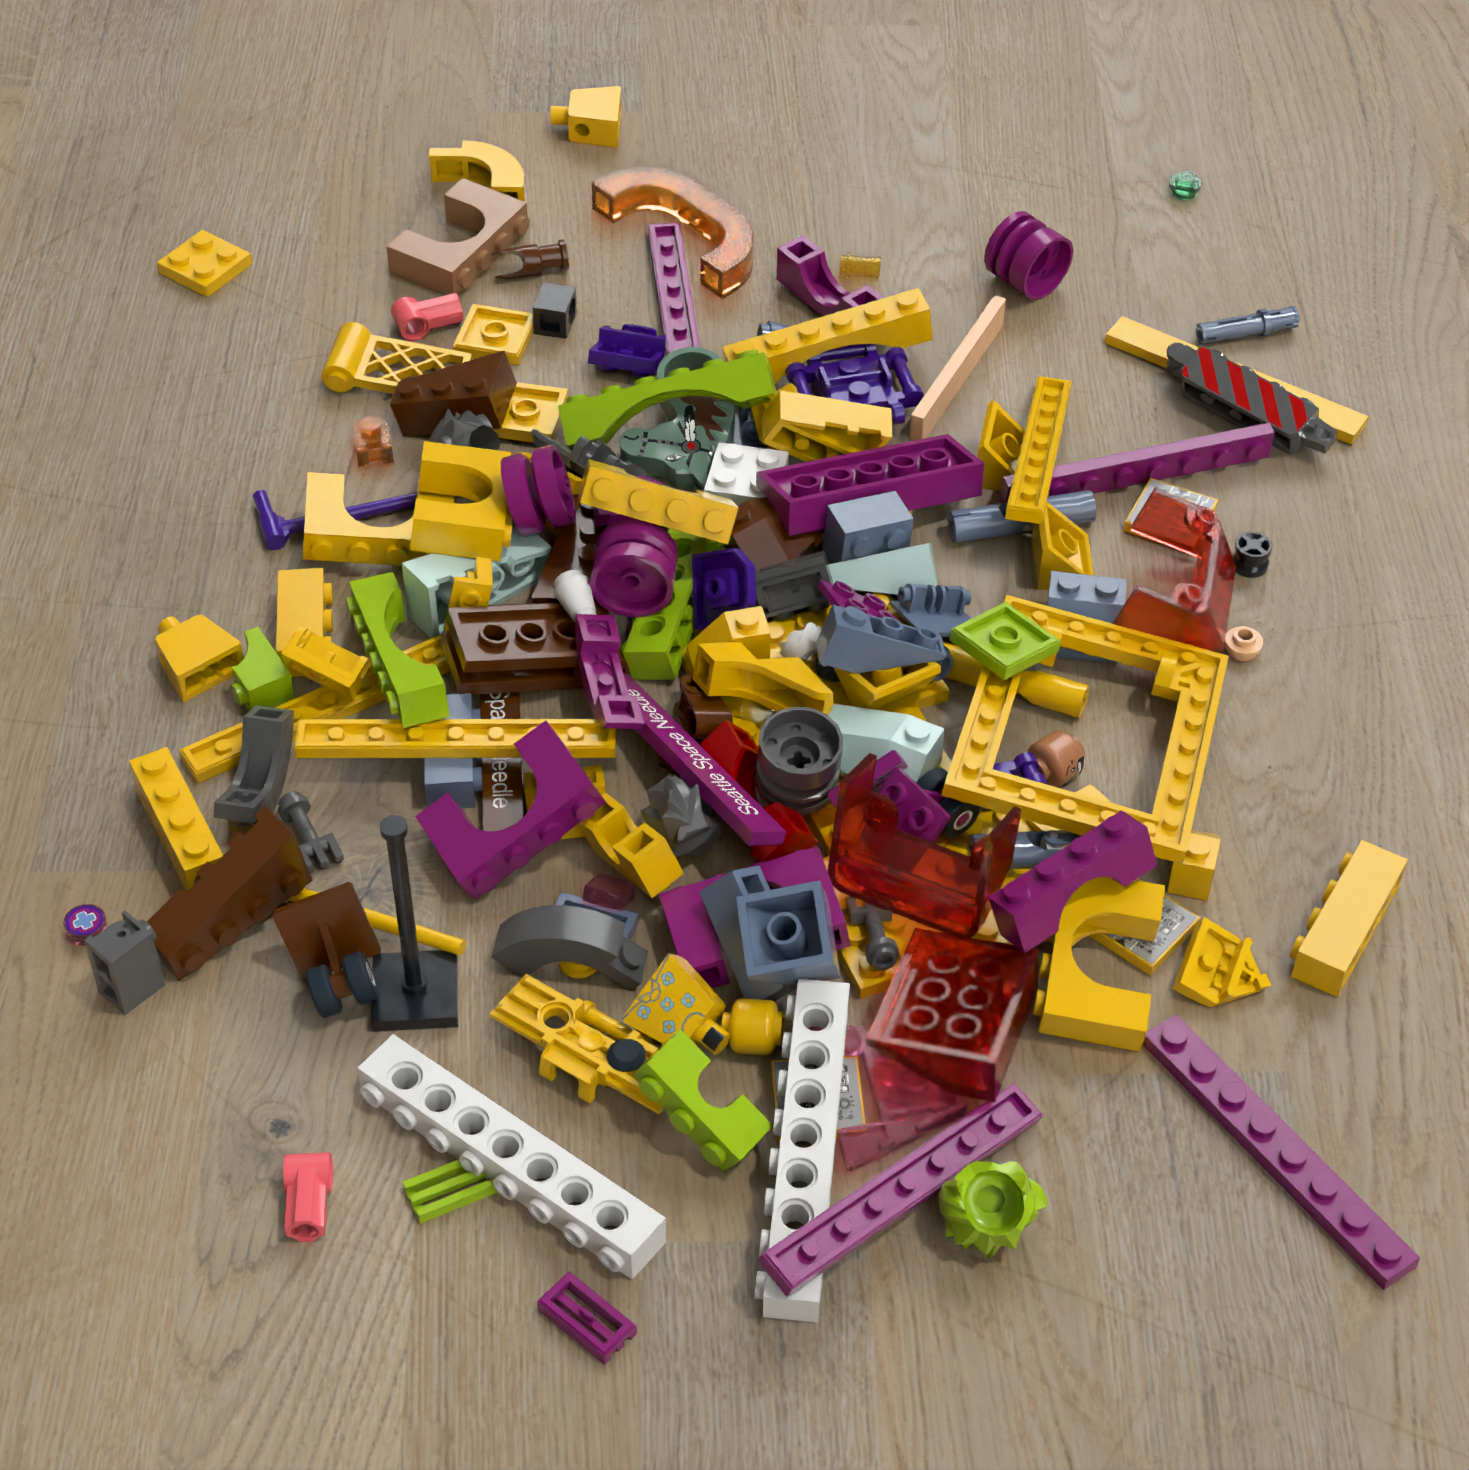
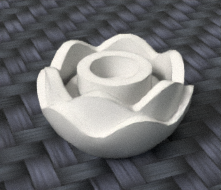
M809 622L803 630L792 631L788 635L786 642L781 641L778 643L781 649L779 653L784 658L799 657L802 661L817 652L816 641L822 630L820 625L817 627Z

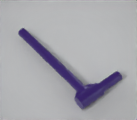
M265 490L254 492L253 499L259 514L258 522L268 549L279 550L285 546L286 541L290 538V534L304 531L305 516L285 520L284 517L273 512ZM417 492L345 507L350 516L358 520L414 508Z

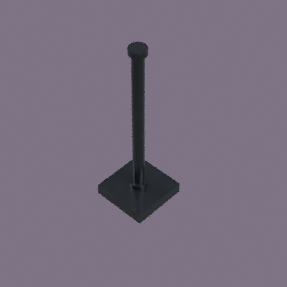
M390 815L381 821L380 832L387 842L401 952L380 953L373 956L372 971L377 983L379 996L376 1000L372 1001L373 1032L459 1027L458 955L443 950L419 951L404 839L408 833L407 821L399 815Z

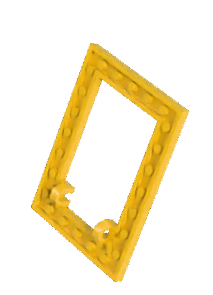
M1006 595L1004 602H1007L1061 641L1060 646L1083 652L1089 656H1098L1120 662L1125 666H1134L1156 672L1151 695L1177 702L1152 812L1149 814L994 770L993 767L1023 671L1003 680L984 665L944 783L942 796L1075 833L1079 836L1086 834L1107 818L1122 810L1147 826L1156 857L1183 864L1189 844L1229 656ZM1057 653L1038 663L1053 667Z

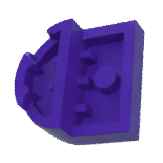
M624 324L622 330L612 329L608 325L599 328L598 342L589 350L588 363L598 365V368L603 371L612 372L624 369L631 371V374L637 377H650L657 372L658 366L665 356L666 335H660L659 337L657 336L656 329L634 324Z

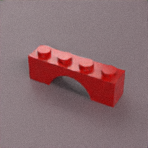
M724 720L700 746L758 803L755 791L758 746L749 732ZM776 802L762 808L786 831L783 844L751 846L752 849L749 853L756 863L766 862L789 855L797 850L812 848L818 841L800 813Z

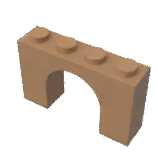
M464 178L459 180L444 194L446 221L477 233V235L460 242H440L405 229L387 245L389 273L443 295L453 293L459 295L499 257L491 256L492 253L509 248L527 232L530 224L527 202Z

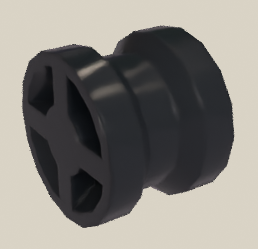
M1255 531L1240 534L1235 542V553L1231 562L1232 568L1239 575L1248 578H1257L1267 572L1269 565L1268 557L1272 551L1271 540L1266 535Z

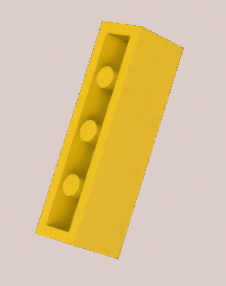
M168 747L131 759L129 763L136 792L187 892L194 885V880L198 875L196 872L207 862L214 865L223 854Z
M1361 840L1354 854L1349 852L1345 854L1338 870V875H1341L1338 881L1330 880L1322 898V902L1325 905L1322 909L1314 908L1306 925V930L1309 931L1307 936L1299 935L1292 947L1289 958L1294 959L1295 963L1291 977L1337 998L1339 997L1399 889L1408 859Z

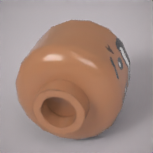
M1054 731L1032 744L1027 751L1035 755L1039 764L1037 771L1044 775L1050 786L1057 788L1063 786L1080 775L1084 768L1085 751L1083 745L1076 737L1063 731Z

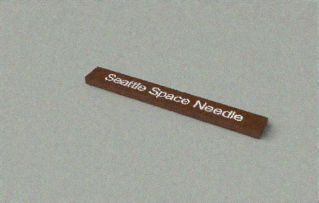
M519 692L480 694L481 719H520ZM482 758L483 831L503 830L514 825L524 817L522 758Z

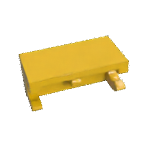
M303 625L297 628L289 643L281 652L283 662L287 668L351 700H354L372 669L369 658L363 655L360 657L312 633L311 630Z

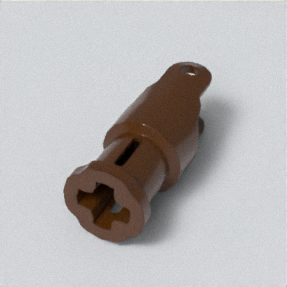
M564 239L558 240L557 244L539 247L537 244L502 249L491 254V256L518 255L523 263L522 269L519 271L495 276L496 279H510L540 274L543 269L554 267L569 269V258Z

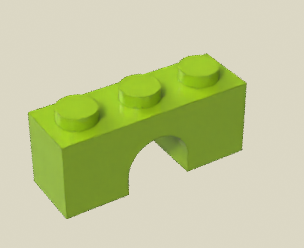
M680 1029L666 1040L631 1076L638 1082L641 1092L651 1101L657 1102L670 1115L669 1118L673 1126L692 1138L700 1147L703 1157L710 1164L719 1167L725 1172L740 1162L773 1125L743 1093L723 1108L714 1107L702 1098L698 1089V1078L711 1060Z

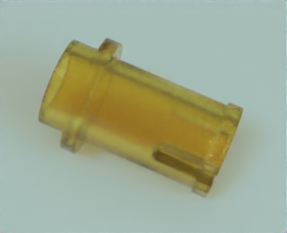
M848 252L847 255H841L839 275H846L847 279H849L850 275L879 278L881 257L852 256L851 252Z

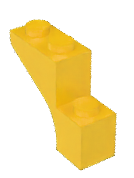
M741 642L698 644L692 679L707 696L745 698L776 712L792 707H806L816 709L829 716L833 709V692L799 657L756 659Z

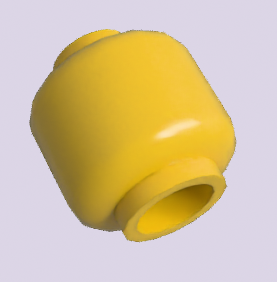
M737 999L732 1006L731 1012H723L721 1027L731 1034L729 1041L732 1051L738 1054L751 1055L772 1054L776 1045H783L785 1012L778 1011L776 1003L772 1000Z

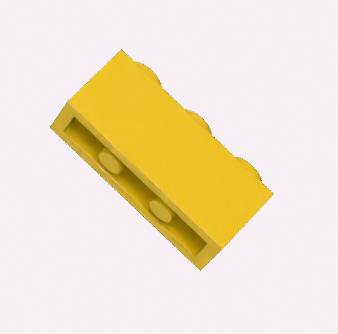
M323 568L278 570L276 653L282 661L281 652L300 625L307 627L312 633L333 643L332 636H327V632L334 631L332 609H327V605H334L332 582L325 583ZM287 668L291 673V677L303 676Z

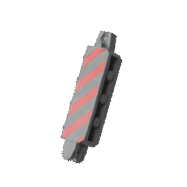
M1180 342L1168 345L1167 357L1169 361H1167L1168 372L1181 379L1182 393L1185 398L1240 428L1270 423L1275 432L1272 445L1287 454L1298 453L1303 446L1325 454L1337 440V431L1319 418V408L1309 399L1300 398L1290 393L1281 384L1264 379L1248 366L1238 365L1227 359L1218 350H1211L1203 345H1200L1195 350Z

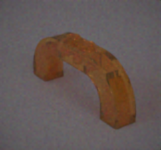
M637 167L615 171L591 182L592 209L612 223L635 212L647 210L660 211L673 216L717 246L716 249L700 257V284L721 299L739 290L751 276L754 256V233L749 221L737 209L692 179L671 170Z

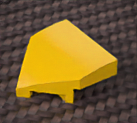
M1203 917L1195 925L1172 989L1211 1008L1265 990L1272 985L1267 974H1261L1250 950L1253 944L1250 937L1240 941L1239 937Z

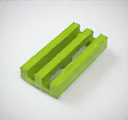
M459 1159L402 1181L403 1190L420 1224L498 1192L493 1185V1178L422 1206V1203L487 1178L484 1171L479 1176L474 1175L470 1171L467 1172L460 1164Z

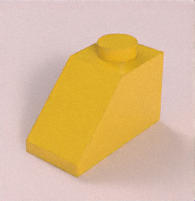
M762 606L724 612L687 644V653L693 671L698 644L741 642L756 659H770L771 632Z
M1191 830L1183 864L1173 862L1167 893L1208 901L1221 835Z

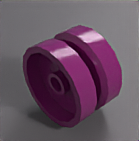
M551 444L534 449L531 463L521 453L502 458L501 477L506 500L514 523L522 536L527 537L542 533L546 525V519L555 528L575 524L576 508L565 465L556 446Z
M639 519L621 520L607 526L598 536L595 547L594 563L589 582L593 597L602 607L622 616L645 617L661 611L670 602L674 590L675 571L678 561V550L675 540L665 529Z

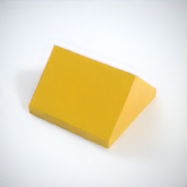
M995 400L988 403L977 458L984 462L982 488L1001 491L1003 477L1015 474L1025 430Z
M1047 502L1043 524L1033 523L1031 537L1038 590H1049L1051 571L1094 576L1088 534Z
M935 661L863 673H853L834 668L852 706L868 709H877L919 691L941 673V666Z

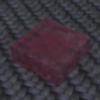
M598 873L585 885L582 901L621 912L634 899L636 885L629 881Z

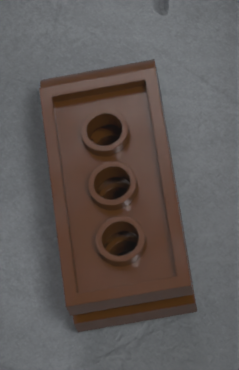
M561 603L448 608L446 622L449 630H443L441 644L458 694L471 693V695L584 688L578 662L575 622ZM595 604L597 615H607L605 610L597 607ZM619 647L618 656L623 674H628L629 668L621 647Z

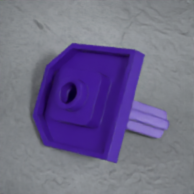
M731 548L692 554L694 630H704L724 612L755 607L757 598L755 565L741 549Z

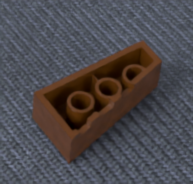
M578 494L573 495L576 508L575 524L560 527L531 597L532 604L560 603L554 595V581L560 574L566 571L579 570L590 581L598 536L609 525L596 526L592 506L580 503ZM593 597L596 606L605 610L607 615H609V610L602 607Z

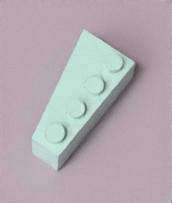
M517 527L512 528L510 548L502 547L500 562L491 561L493 586L489 605H500L538 583L552 549L538 534L524 537L520 534ZM432 553L402 563L408 617L430 638L443 633L454 577H465L467 571L473 572L476 559Z

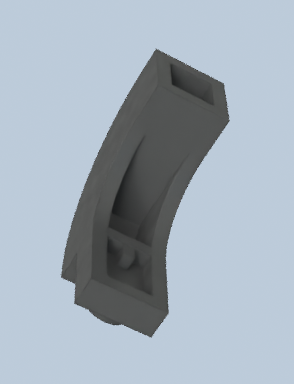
M256 705L243 716L242 748L238 769L231 786L214 802V818L226 819L231 825L246 826L258 822L254 815L264 805L274 813L282 793L290 760L294 723L293 710Z
M548 905L521 911L501 923L491 958L521 976L529 975L541 966L552 962L579 963L599 971L631 991L641 985L648 951L624 937L625 924L611 916L576 906Z

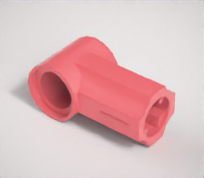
M457 293L419 302L413 297H403L398 299L391 307V315L402 337L407 341H418L424 338L431 329L464 321L463 310Z
M331 1152L285 1154L283 1161V1183L285 1194H287L284 1226L286 1237L294 1238L298 1242H315L318 1237L325 1235L327 1193L332 1192L333 1188Z

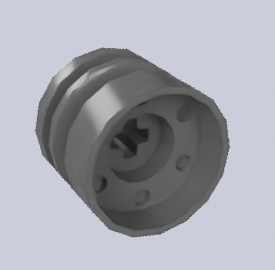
M792 707L779 710L767 718L760 729L755 785L760 797L768 805L779 802L801 815L818 812L831 803L827 794L828 791L838 786L843 751V735L838 724L827 714L806 707Z

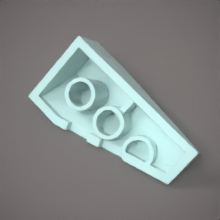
M931 542L829 564L833 583L840 581L859 591L898 595L899 588L905 587L906 584L934 585V587L939 585Z
M833 704L829 717L838 724L843 735V751L839 773L841 776H853L891 750H896L903 757L908 765V768L903 771L915 782L926 772L937 768L942 761L944 728L909 714ZM881 785L866 795L872 799Z

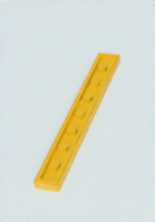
M1123 316L1112 326L1105 337L1106 344L1166 369L1167 361H1169L1167 348L1171 343L1180 342L1195 350L1199 348ZM1252 369L1264 379L1281 384L1290 393L1312 401L1319 408V418L1337 431L1338 440L1352 445L1367 426L1369 418L1367 415Z
M1037 377L1005 519L1043 524L1072 381Z
M442 634L402 651L412 659L427 666L436 664L440 675L451 671L441 644ZM371 669L354 700L322 686L275 708L294 711L292 741H295L298 719H344L386 700V694L382 695L378 677L373 674ZM243 722L179 749L181 760L197 783H201L239 765Z
M298 719L294 751L296 758H523L514 743L547 720L574 758H616L617 729L603 728L596 719H439L403 728L400 719Z

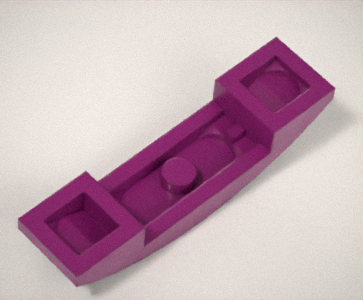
M576 614L575 634L579 668L586 698L595 719L603 728L643 729L644 720L637 696L629 695L618 656L621 640L614 615Z

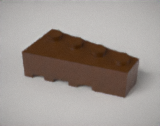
M265 805L254 815L258 822L245 835L238 831L227 842L231 848L214 865L207 862L196 872L198 875L194 880V885L187 892L179 889L147 921L157 936L155 941L157 953L166 968L179 981L191 972L200 969L205 961L224 947L233 944L241 934L257 922L266 919L274 909L290 897L299 894L306 885L313 881L295 835Z

